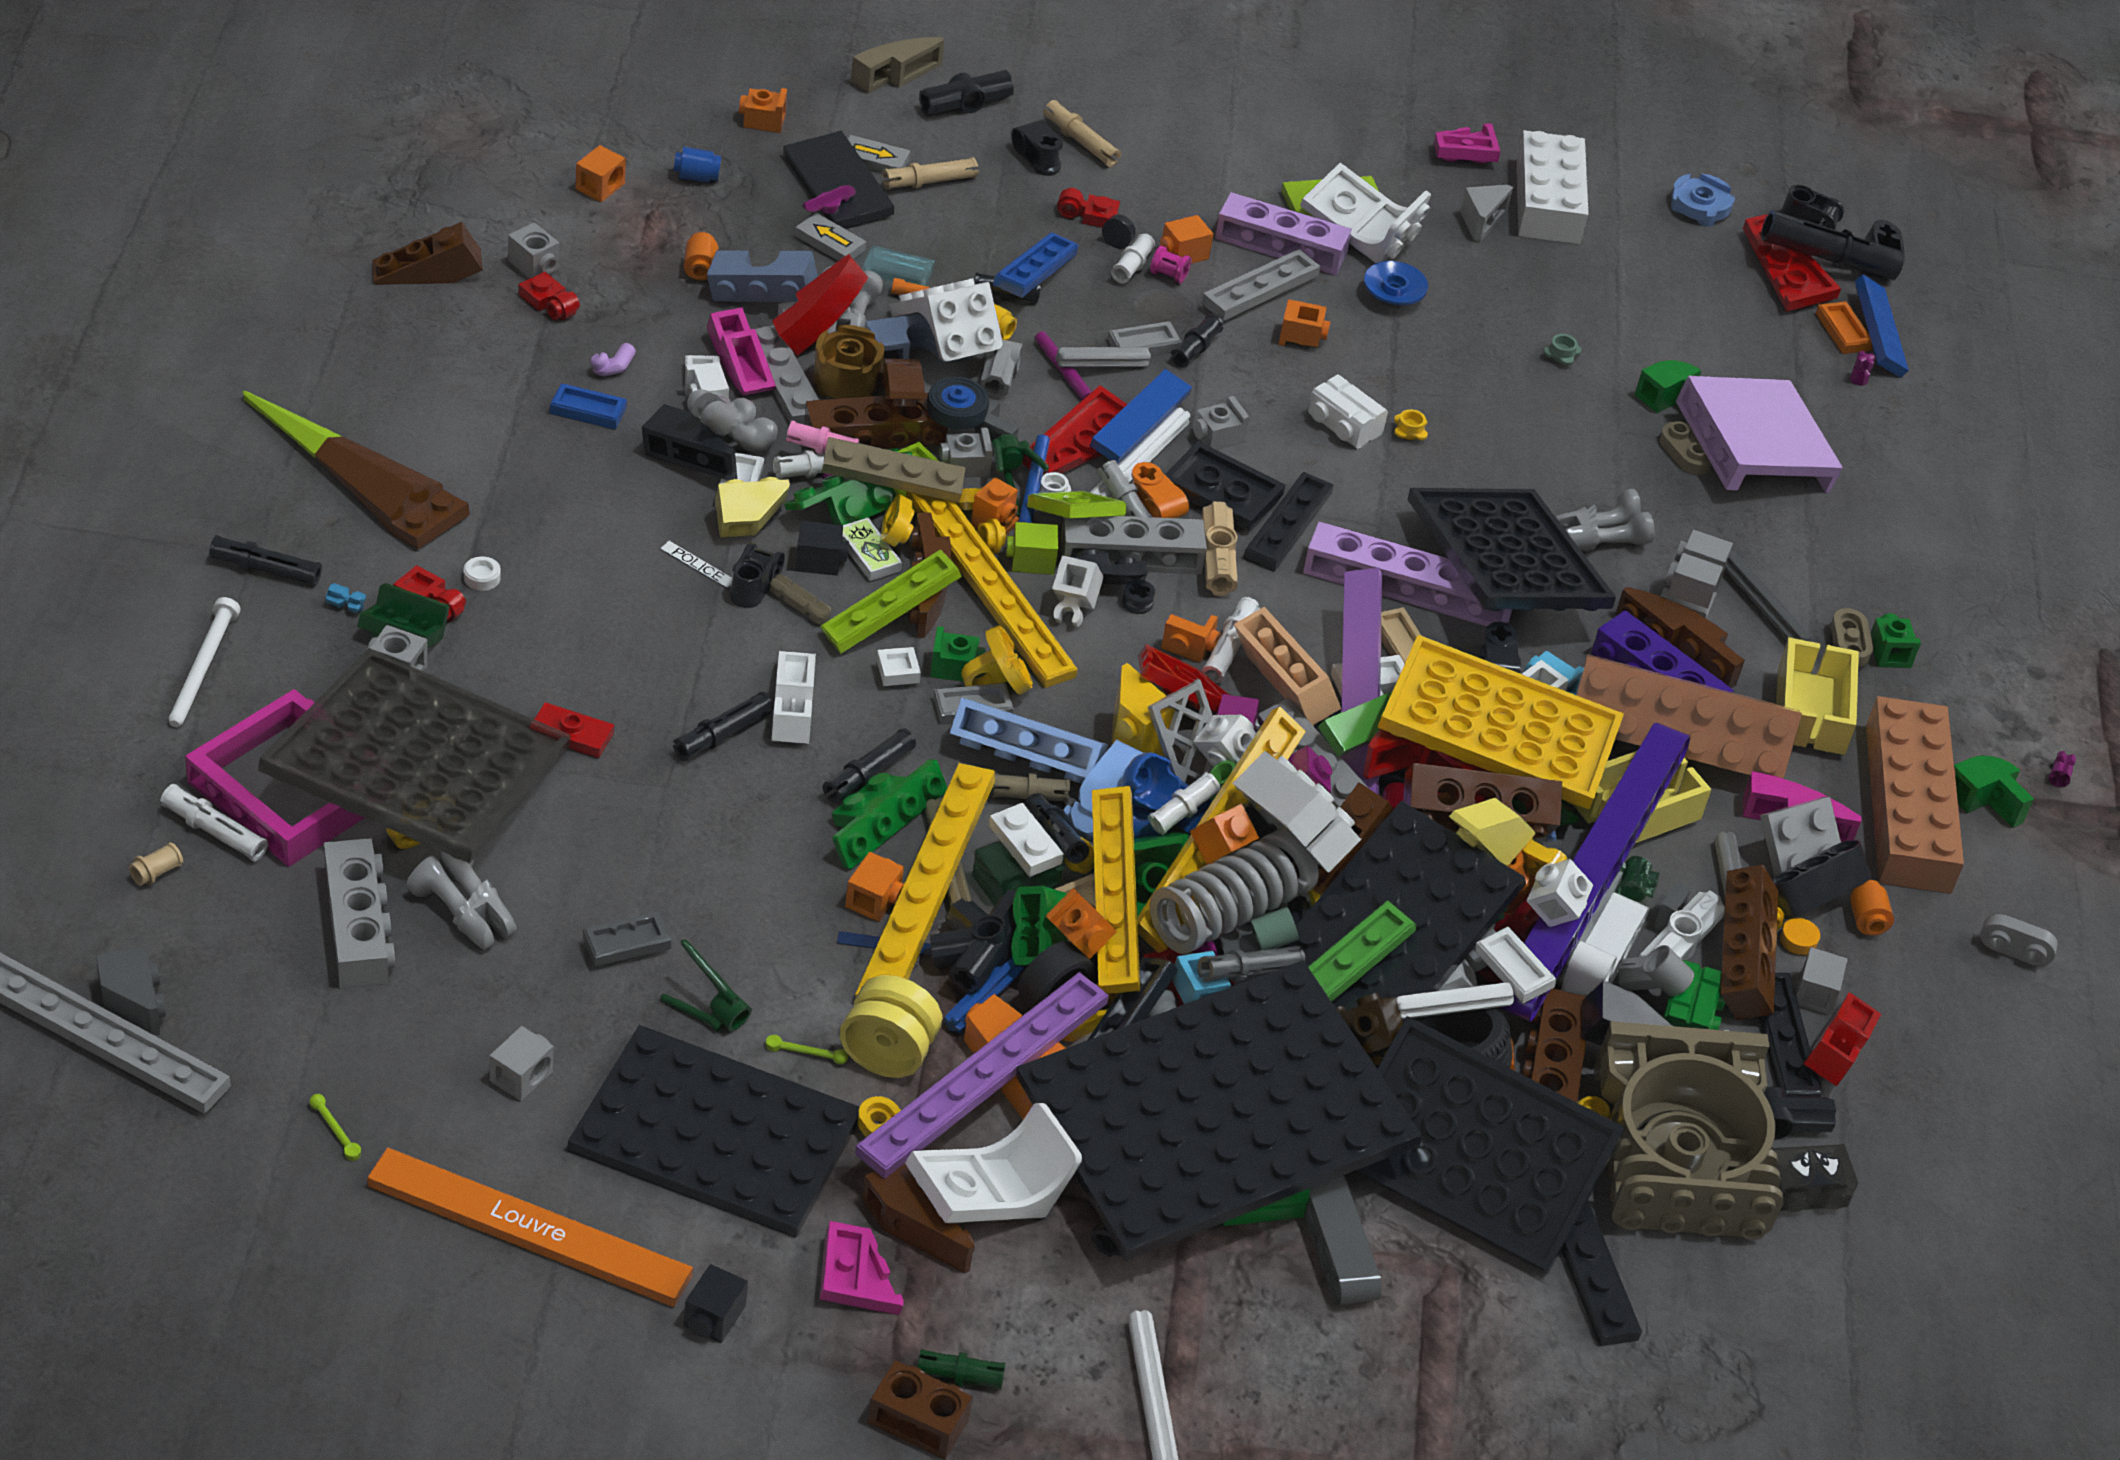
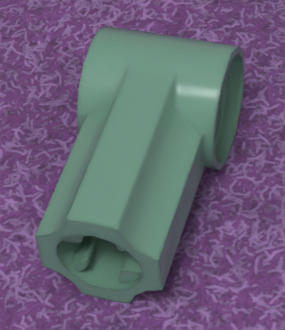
M1288 907L1274 912H1266L1262 916L1250 920L1260 950L1276 949L1299 940V935Z

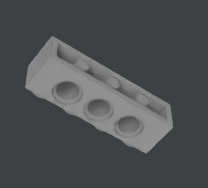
M1134 516L1063 517L1060 536L1061 558L1062 556L1077 557V554L1081 551L1095 549L1098 550V553L1108 552L1110 566L1115 565L1114 562L1120 559L1135 558L1136 562H1146L1147 572L1202 574L1207 549L1204 521L1201 519Z
M372 838L324 842L325 872L339 988L388 984V967H395L394 944L386 943L385 937L391 936L390 914L382 913L381 907L387 906L386 884L378 883L377 877H383L381 853L374 854Z

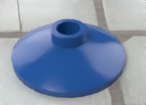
M1378 262L1370 266L1365 272L1364 285L1367 291L1385 303L1393 305L1414 304L1422 300L1428 291V281L1425 275L1417 268L1403 262Z

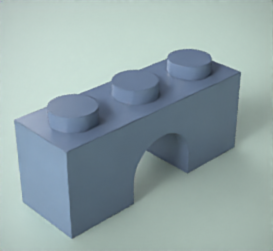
M716 250L707 273L712 299L718 302H798L795 293L818 277L812 251H780L778 258L773 263L763 267H754L751 265L748 251Z
M921 313L866 321L865 328L875 334V339L879 343L882 341L884 345V359H909L910 350L922 348L934 353L939 363H945L939 358L934 334L928 321ZM971 356L964 357V358H960V359H955V360H951V361H946V362H952V361H959V360L971 359Z

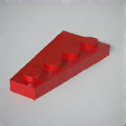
M1768 214L1745 219L1743 231L1786 312L1838 299L1841 288L1811 255L1761 239L1762 226Z
M1099 385L1043 434L1050 438L1045 461L1049 465V469L1047 471L1043 470V475L1051 472L1063 474L1101 456V453L1090 447L1092 438L1128 404ZM1035 442L1030 446V448H1031L1033 451H1034ZM1025 454L1022 464L1030 469L1031 459Z

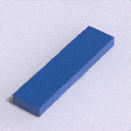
M1051 232L995 275L993 285L1022 298L1076 256L1079 245Z
M1862 274L1855 280V286L1877 363L1901 378L1909 369L1886 290Z
M1164 369L1092 438L1090 447L1109 460H1116L1118 464L1190 395L1192 386L1167 369Z

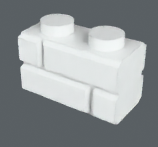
M1339 374L1329 379L1327 383L1324 382L1314 388L1308 409L1309 414L1312 415L1315 421L1323 423L1335 432L1338 438L1347 441L1356 449L1366 445L1369 440L1372 441L1382 435L1388 414L1384 407L1354 385H1351Z

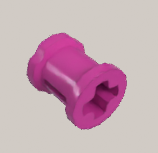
M1161 245L1152 258L1150 272L1153 274L1158 272L1175 278L1176 283L1182 284L1190 270L1192 258L1187 255L1181 257L1168 252L1167 248Z

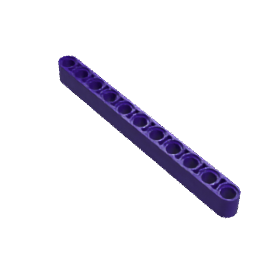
M1657 722L1652 725L1573 859L1574 864L1593 884L1587 899V905L1582 911L1580 918L1549 927L1539 917L1524 944L1556 980L1682 763L1689 747L1690 735ZM1550 990L1525 1003H1522L1513 993L1514 1000L1511 1006L1497 1008L1531 1022Z

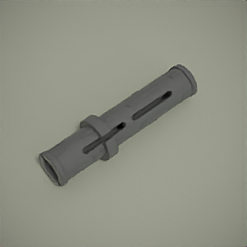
M1299 946L1254 952H1243L1238 949L1230 950L1224 955L1201 957L1197 964V971L1199 977H1203L1202 981L1204 982L1221 979L1237 982L1243 981L1249 976L1265 975L1302 960L1305 962V954L1303 950H1300Z

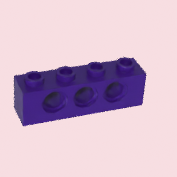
M1626 610L1598 628L1591 651L1593 656L1734 692L1732 688Z

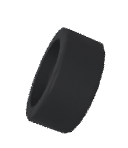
M1061 941L1053 944L1042 951L1028 965L1018 985L1019 995L1034 1008L1077 973H1081L1092 981L1095 973L1094 964L1071 941Z

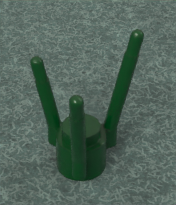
M1005 434L991 442L995 455L996 470L998 473L1003 472L1006 483L1014 488L1011 470L1018 468L1022 464L1025 454L1043 470L1047 471L1049 469V465L1030 448L1026 440L1019 442L1014 435ZM1017 498V499H1016V505L1018 506V510H1017L1016 517L1019 518V516H1020V508H1019V502H1018V498Z
M683 939L681 946L720 991L710 1003V1009L713 1010L712 1015L667 994H662L661 1000L706 1022L716 1032L720 1031L724 1026L731 1032L738 1030L749 1019L752 1008L733 992L724 979L710 967L689 941Z

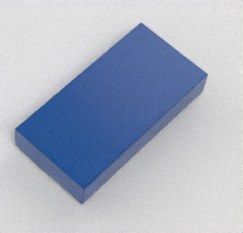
M563 383L560 384L550 403V414L616 430L627 409V399Z

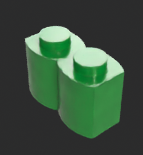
M1045 886L1018 887L1013 902V915L1017 928L1012 939V956L1017 966L1027 968L1042 951L1051 945L1061 941H1068V938L1046 917L1066 895L1065 892Z

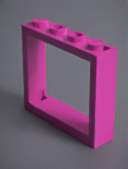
M295 689L185 755L187 783L230 819L238 822L258 836L267 839V850L288 867L324 845V842H329L397 797V773L392 764L387 760L379 758L369 749L364 741L353 737L338 720L331 719L319 709L313 700L306 699ZM295 723L361 776L364 781L297 824L290 826L222 768Z

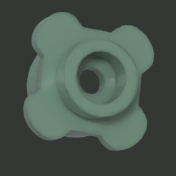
M1567 334L1555 335L1552 338L1551 345L1544 348L1545 356L1552 357L1555 362L1564 365L1573 364V358L1580 355L1582 351L1581 347L1578 346L1577 340Z

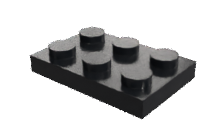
M1197 441L1165 474L1176 487L1184 492L1188 501L1202 508L1211 505L1213 501L1225 502L1228 508L1233 509V523L1248 531L1284 495L1286 484L1200 441Z

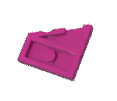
M1489 123L1483 124L1482 131L1470 133L1471 129L1468 127L1458 128L1454 131L1435 132L1434 147L1437 158L1450 162L1457 161L1458 159L1472 160L1479 164L1498 162L1500 148L1493 125Z
M829 1221L825 1233L819 1300L899 1315L904 1300L901 1294L895 1295L888 1279L891 1272L885 1259L878 1253V1244L871 1229Z

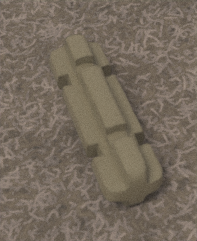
M778 574L771 580L769 589L771 593L780 599L785 597L783 601L803 615L808 616L810 614L808 618L818 625H823L830 619L832 609L829 605L821 600L816 602L817 597L796 583L791 585L793 581L783 574Z

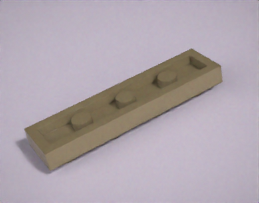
M828 437L821 472L959 503L966 467Z

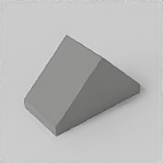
M1512 186L1466 187L1460 213L1474 241L1480 243L1507 213L1513 190Z

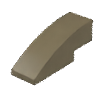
M922 37L901 40L853 56L851 82L868 94L889 82L900 88L942 65L945 39L942 37Z

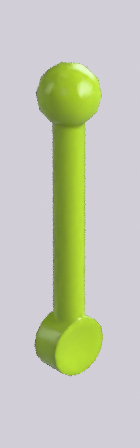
M770 1035L766 1039V1048L771 1052L784 1049L833 1059L838 1065H842L848 1060V1054L843 1049H838L834 1052L785 1042L778 1035Z
M322 1094L312 1095L309 1100L311 1108L320 1112L344 1146L345 1158L349 1161L358 1160L361 1157V1147L357 1143H351L325 1106V1097Z

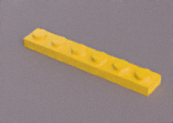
M1130 786L1092 790L1096 910L1117 930L1106 944L1097 951L1098 986L1107 994L1140 991L1132 793Z

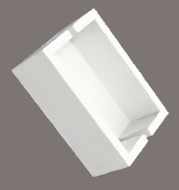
M1264 751L1233 782V785L1249 802L1253 803L1254 806L1259 805L1257 807L1258 811L1269 824H1275L1278 829L1288 828L1302 845L1306 847L1309 844L1306 849L1317 860V864L1328 873L1361 840L1351 828L1355 824L1354 820L1340 807L1336 808L1332 804L1335 800L1332 795L1319 783L1315 785L1300 769L1297 771L1283 756L1276 760Z

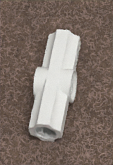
M1710 890L1705 893L1699 892L1682 910L1676 911L1671 915L1668 925L1639 957L1647 956L1658 946L1668 945L1682 960L1690 959L1695 953L1697 945L1724 917L1725 906L1721 901V897Z

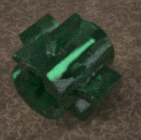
M1640 856L1629 857L1619 870L1623 874L1618 885V894L1635 902L1642 901L1645 896L1653 898L1660 872L1652 871L1651 861Z

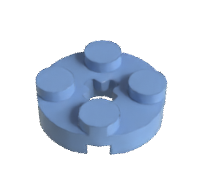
M1686 174L1675 181L1670 204L1673 211L1682 213L1689 218L1697 220L1699 224L1708 227L1715 225L1717 220H1722L1731 213L1735 197L1731 196V188L1723 180L1708 174H1701L1700 178L1690 179L1691 174Z

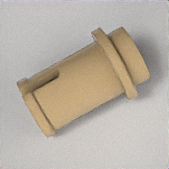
M169 842L166 846L145 857H135L133 863L129 865V872L138 885L146 884L150 886L155 883L156 877L175 867L181 866L183 857L178 847Z

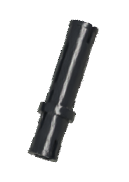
M215 535L210 545V558L239 564L241 569L247 571L254 568L306 582L313 586L318 584L321 577V563L257 547L256 542L247 541L242 543Z
M759 692L711 720L704 719L698 723L697 728L673 740V743H675L673 745L675 753L680 759L687 761L707 748L714 749L718 747L726 737L771 714L774 711L772 709L774 707L772 699L767 693Z
M901 728L859 760L854 759L845 764L841 773L823 784L824 794L837 788L836 792L827 797L828 800L833 803H839L853 790L865 787L871 777L878 774L907 752L912 751L916 747L914 737L906 743H902V740L912 733L905 728Z
M1041 793L1030 795L1025 802L1026 808L1065 854V857L1069 859V862L1074 864L1083 862L1088 857L1089 847L1065 821V815L1062 810L1056 805H1051L1048 799ZM1053 824H1056L1058 826L1060 832L1056 831V829L1053 827Z

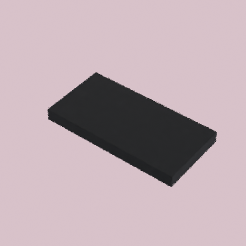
M842 130L783 146V155L812 198L845 185H850L855 189V195L851 196L848 201L841 200V205L837 212H823L828 220L842 228H847L894 215L893 203Z

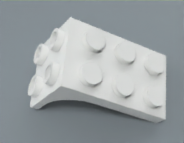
M1339 163L1302 199L1300 206L1318 219L1351 228L1352 232L1349 243L1373 262L1378 263L1385 261L1388 257L1394 259L1402 250L1403 243L1407 239L1412 241L1422 229V225L1419 223L1430 210V206L1427 204L1431 194L1428 191H1424L1409 207L1397 205L1342 163Z
M968 279L899 295L900 302L889 304L892 317L919 312L926 318L934 334L939 358L944 362L998 350L1003 345L989 282L975 285L974 279Z
M1035 1103L1022 1123L1011 1134L995 1144L976 1149L912 1151L905 1164L935 1207L938 1215L945 1223L1045 1218L1080 1165L1082 1156L1045 1103Z

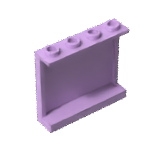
M1687 377L1676 399V403L1726 490H1738L1745 475L1812 476L1817 478L1825 493H1830L1843 467L1790 380Z

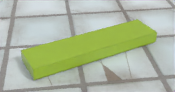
M940 549L821 625V630L831 644L842 654L962 577L960 571Z

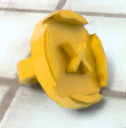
M997 625L986 630L985 636L991 650L971 660L963 667L961 675L965 686L999 684L1008 681L1018 695L1026 693L1032 688L1033 682L1024 661L1021 658L1017 659L1018 655L1013 651L1015 650V644L1001 626ZM987 673L980 678H975L978 674Z

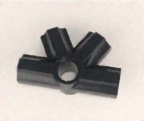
M1008 890L1005 895H1001L989 914L973 901H965L961 898L951 904V909L945 916L946 924L952 931L930 935L935 967L938 969L953 966L949 971L951 982L960 987L963 992L974 994L977 989L982 988L995 967L1004 965L1012 957L1010 944L1017 928L1013 915V902L1016 891Z

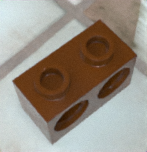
M895 1360L871 1397L868 1423L946 1460L969 1422L973 1396L965 1393L956 1385L946 1384L926 1375L918 1367L907 1366ZM937 1414H942V1415H945V1416H947V1417H940V1416H937Z

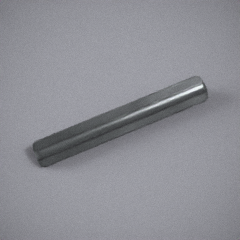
M1731 550L1725 567L1726 573L1786 640L1790 637L1810 641V634L1734 550Z

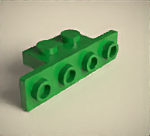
M898 448L890 449V451L899 452ZM899 452L912 455V452ZM832 475L822 480L823 486L814 489L813 486L794 492V499L785 502L784 505L786 510H801L825 499L833 524L846 525L888 509L896 494L894 488Z
M927 760L907 777L889 775L888 773L877 774L871 777L868 784L860 791L846 797L843 800V804L831 813L835 825L844 827L832 838L844 868L852 869L869 852H873L925 810L928 800H937L946 793L947 785L937 760Z

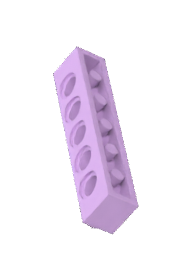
M1318 522L1308 548L1304 574L1344 585V572L1379 567L1382 574V596L1484 626L1499 621L1509 623L1513 609H1502L1500 611L1484 609L1448 558Z

